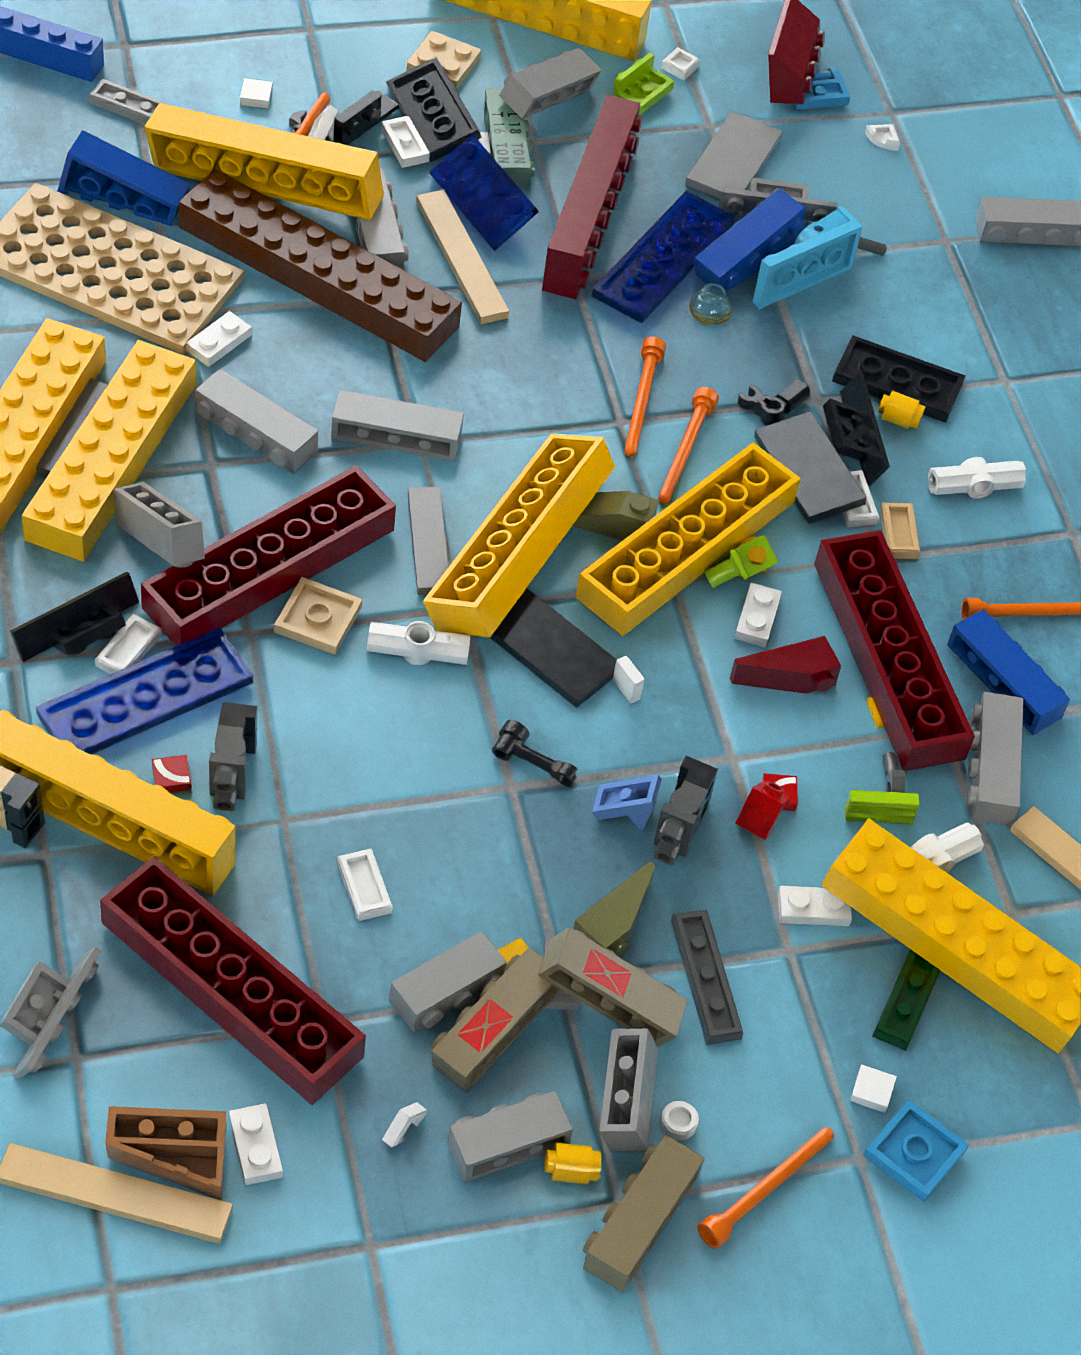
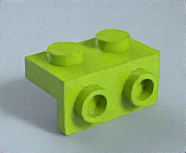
M648 53L642 59L636 60L625 72H620L613 83L615 87L613 96L640 102L638 115L644 113L674 88L675 81L653 68L655 55Z

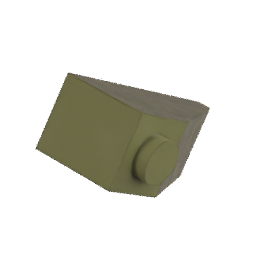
M631 491L597 492L573 526L623 541L656 516L659 500Z
M652 861L644 865L578 917L574 922L573 929L583 932L587 938L603 948L614 951L621 958L629 947L628 942L651 886L656 865Z

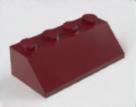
M799 0L784 1L768 53L770 103L804 104L806 94L811 93L812 78L816 76V63L820 62L821 48L824 47L825 31H820V19Z

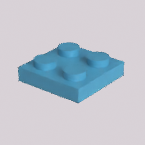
M908 1099L866 1148L863 1156L921 1201L925 1202L964 1155L969 1144Z

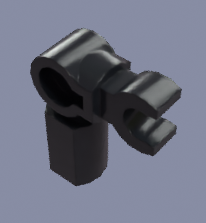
M797 379L775 397H769L767 395L763 396L757 386L750 385L748 396L750 397L740 393L738 395V404L743 409L754 410V413L760 417L761 422L768 426L783 421L784 413H790L809 398L810 389L806 383Z

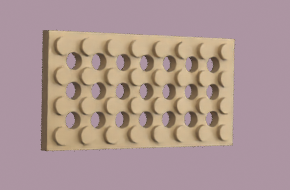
M36 182L0 221L1 277L182 355L186 352V342L204 330L244 280V270ZM45 213L51 214V215H46V216H43V217L39 216V215L45 214ZM70 224L77 225V226H72V227H70V228L65 227V226L70 225ZM25 232H35V233H30V234H28V235H24V234H23V233H25ZM96 235L103 236V237H98V238H96V239L91 238L92 236H96ZM51 243H61L54 246L49 245ZM122 246L129 247V248H125V249H123V250L117 249L118 247H122ZM9 250H18L17 252H12L10 254L6 253ZM77 254H86L79 258L75 256ZM148 257L155 258L149 261L143 260ZM36 261L46 262V263H39V264H37V265L32 264V263H34V262H36ZM104 265H112V266H114V267H108V268H106V269L102 268V266H104ZM171 269H181L175 273L170 271ZM63 272H69V273H71V274H67V275H64V276H60V275H59L60 273H63ZM130 276H138V277H140V278H135V279H133V280L128 279V277H130ZM198 280H207V281H209V282H204V283H202V284H199V283H197L196 281H198ZM90 283L97 284L95 286H91L90 288L85 286ZM158 287H164V288H166V289H163V290H160V291L154 290L155 288H158ZM114 295H123V296H125V297H119V298H117V299L112 298V296H114ZM189 298V299H192V300H194V301H188V302L184 303V302H182L181 300H182V299ZM142 306H149V307H151V308H148V309H145V310H140V309H138L139 307H142ZM174 317L179 320H173L171 322H168L165 319Z

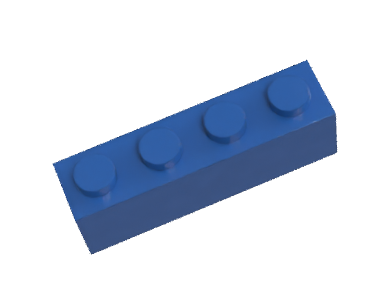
M0 6L1 54L89 82L95 79L104 66L103 38Z
M982 609L954 625L947 643L948 647L992 693L1023 698L1022 725L1032 735L1062 719L1070 698L1060 686H1057L1043 668L1024 652L1020 644L1014 641L1001 628L997 620L993 619Z

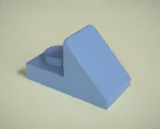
M653 775L599 784L592 813L598 820L629 816L639 830L642 831L655 807L662 780L661 777Z

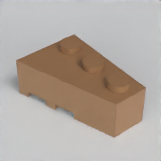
M109 1106L105 1142L108 1158L222 1200L227 1133L226 1111Z

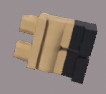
M0 766V826L12 832L13 843L26 849L45 824L40 784Z

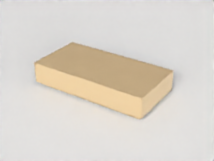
M882 502L880 515L883 535L894 559H918L920 547L913 503Z

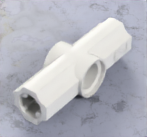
M973 457L965 460L960 466L930 468L928 486L931 494L942 495L967 492L971 498L979 499L990 495L994 490L1024 488L1026 468L1023 461L986 463L982 457Z
M422 621L410 623L407 627L371 622L367 651L404 656L405 660L413 665H424L430 660L467 665L471 636L434 631L431 625Z
M966 822L940 836H936L934 833L928 834L919 839L911 848L947 873L953 868L955 863L982 851L984 843L981 838V832L975 824L971 825Z

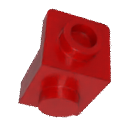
M760 782L752 787L735 824L766 840L769 838L783 807L789 803L791 797L784 794V789L773 782Z

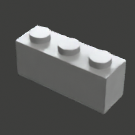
M481 930L392 981L389 1001L413 1033L424 1027L431 1028L437 1025L443 1016L455 1009L460 1011L466 1008L475 997L482 993L490 981H497L505 973L504 970L507 962Z
M648 1028L612 1029L599 1130L610 1151H647L658 1058V1047Z
M556 1091L547 1094L534 1093L525 1098L523 1102L511 1106L502 1104L494 1107L487 1114L475 1118L473 1116H466L457 1120L449 1128L447 1144L463 1181L467 1182L543 1156L547 1149H553L555 1142L570 1144L573 1128Z

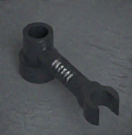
M507 720L499 731L500 737L492 748V752L497 758L509 761L511 756L515 755L550 773L551 777L555 778L560 784L566 787L572 786L577 778L575 773L578 770L574 765L560 760L555 761L524 745L530 735L528 729L515 720Z

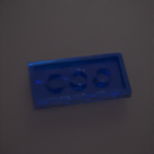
M473 134L429 172L494 251L539 213L538 209Z

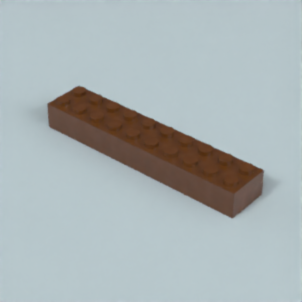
M214 169L179 201V228L424 362L460 327L462 301L217 169Z

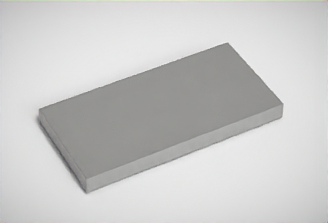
M731 111L687 176L685 185L721 199L723 188L748 190L751 178H756L779 143L783 131Z

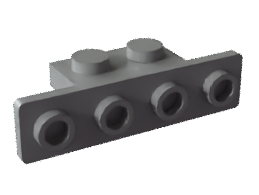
M751 178L749 191L723 188L719 208L731 212L749 213L780 188L805 208V220L817 222L837 210L838 203L808 199L809 185Z
M95 946L81 957L68 980L42 962H37L0 1022V1027L30 1045L13 1074L17 1079L20 1080L29 1072L35 1074L44 1063L47 1054L43 1050L47 1043H53L57 1039L65 1025L61 1022L62 1017L66 1011L70 1013L75 1008L82 996L78 992L83 981L87 983L99 967L95 960L101 950Z

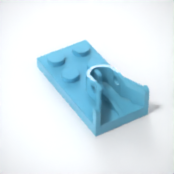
M842 206L837 207V210L823 219L808 225L801 231L795 243L789 248L776 254H770L762 259L753 303L760 310L852 269L863 226ZM820 228L822 232H817L815 229Z

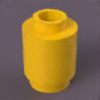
M892 391L890 396L883 395L878 412L883 413L881 419L905 429H909V427L917 429L926 406L919 404V400Z
M558 1142L554 1143L552 1150H546L544 1172L550 1173L551 1181L588 1184L589 1181H598L601 1171V1151L592 1150V1146Z

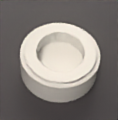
M674 1101L663 1109L660 1127L664 1134L674 1140H687L696 1132L699 1116L691 1104L684 1101Z

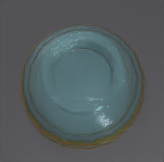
M709 283L692 296L689 309L697 320L707 324H719L725 322L730 317L732 305L730 298L721 285Z

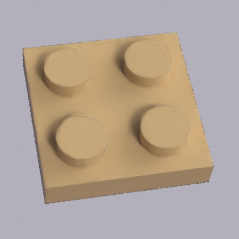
M431 30L407 61L406 71L437 57L455 90H457L480 60L481 49Z
M301 577L274 624V633L336 655L362 608L363 599Z

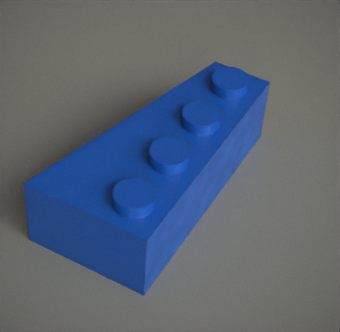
M82 130L67 153L57 192L66 195L69 191L81 194L80 198L89 202H92L94 199L109 203V208L119 211L123 208L131 209L136 216L171 226L179 213V201L188 194L191 184Z
M779 188L695 257L696 276L720 294L734 288L739 283L759 272L761 261L766 256L783 251L795 243L798 235L805 229V208Z

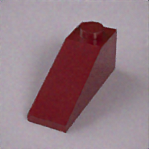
M821 636L734 659L730 681L732 684L804 694L817 690L826 691L836 685L841 664L827 638Z

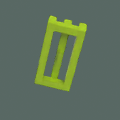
M850 790L844 807L845 820L866 822L869 818L874 822L913 824L914 817L917 814L916 809L920 806L919 794Z

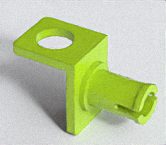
M761 535L731 550L729 559L708 570H704L714 589L716 586L737 576L743 577L746 580L777 564L778 560L766 536ZM754 546H761L767 553L765 562L760 565H754L748 559V552Z

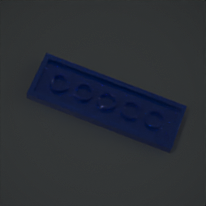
M685 191L593 287L591 297L643 323L695 267V257L734 225L735 216Z
M218 628L36 706V715L49 735L59 740L70 741L78 749L91 755L253 684V674L222 629Z

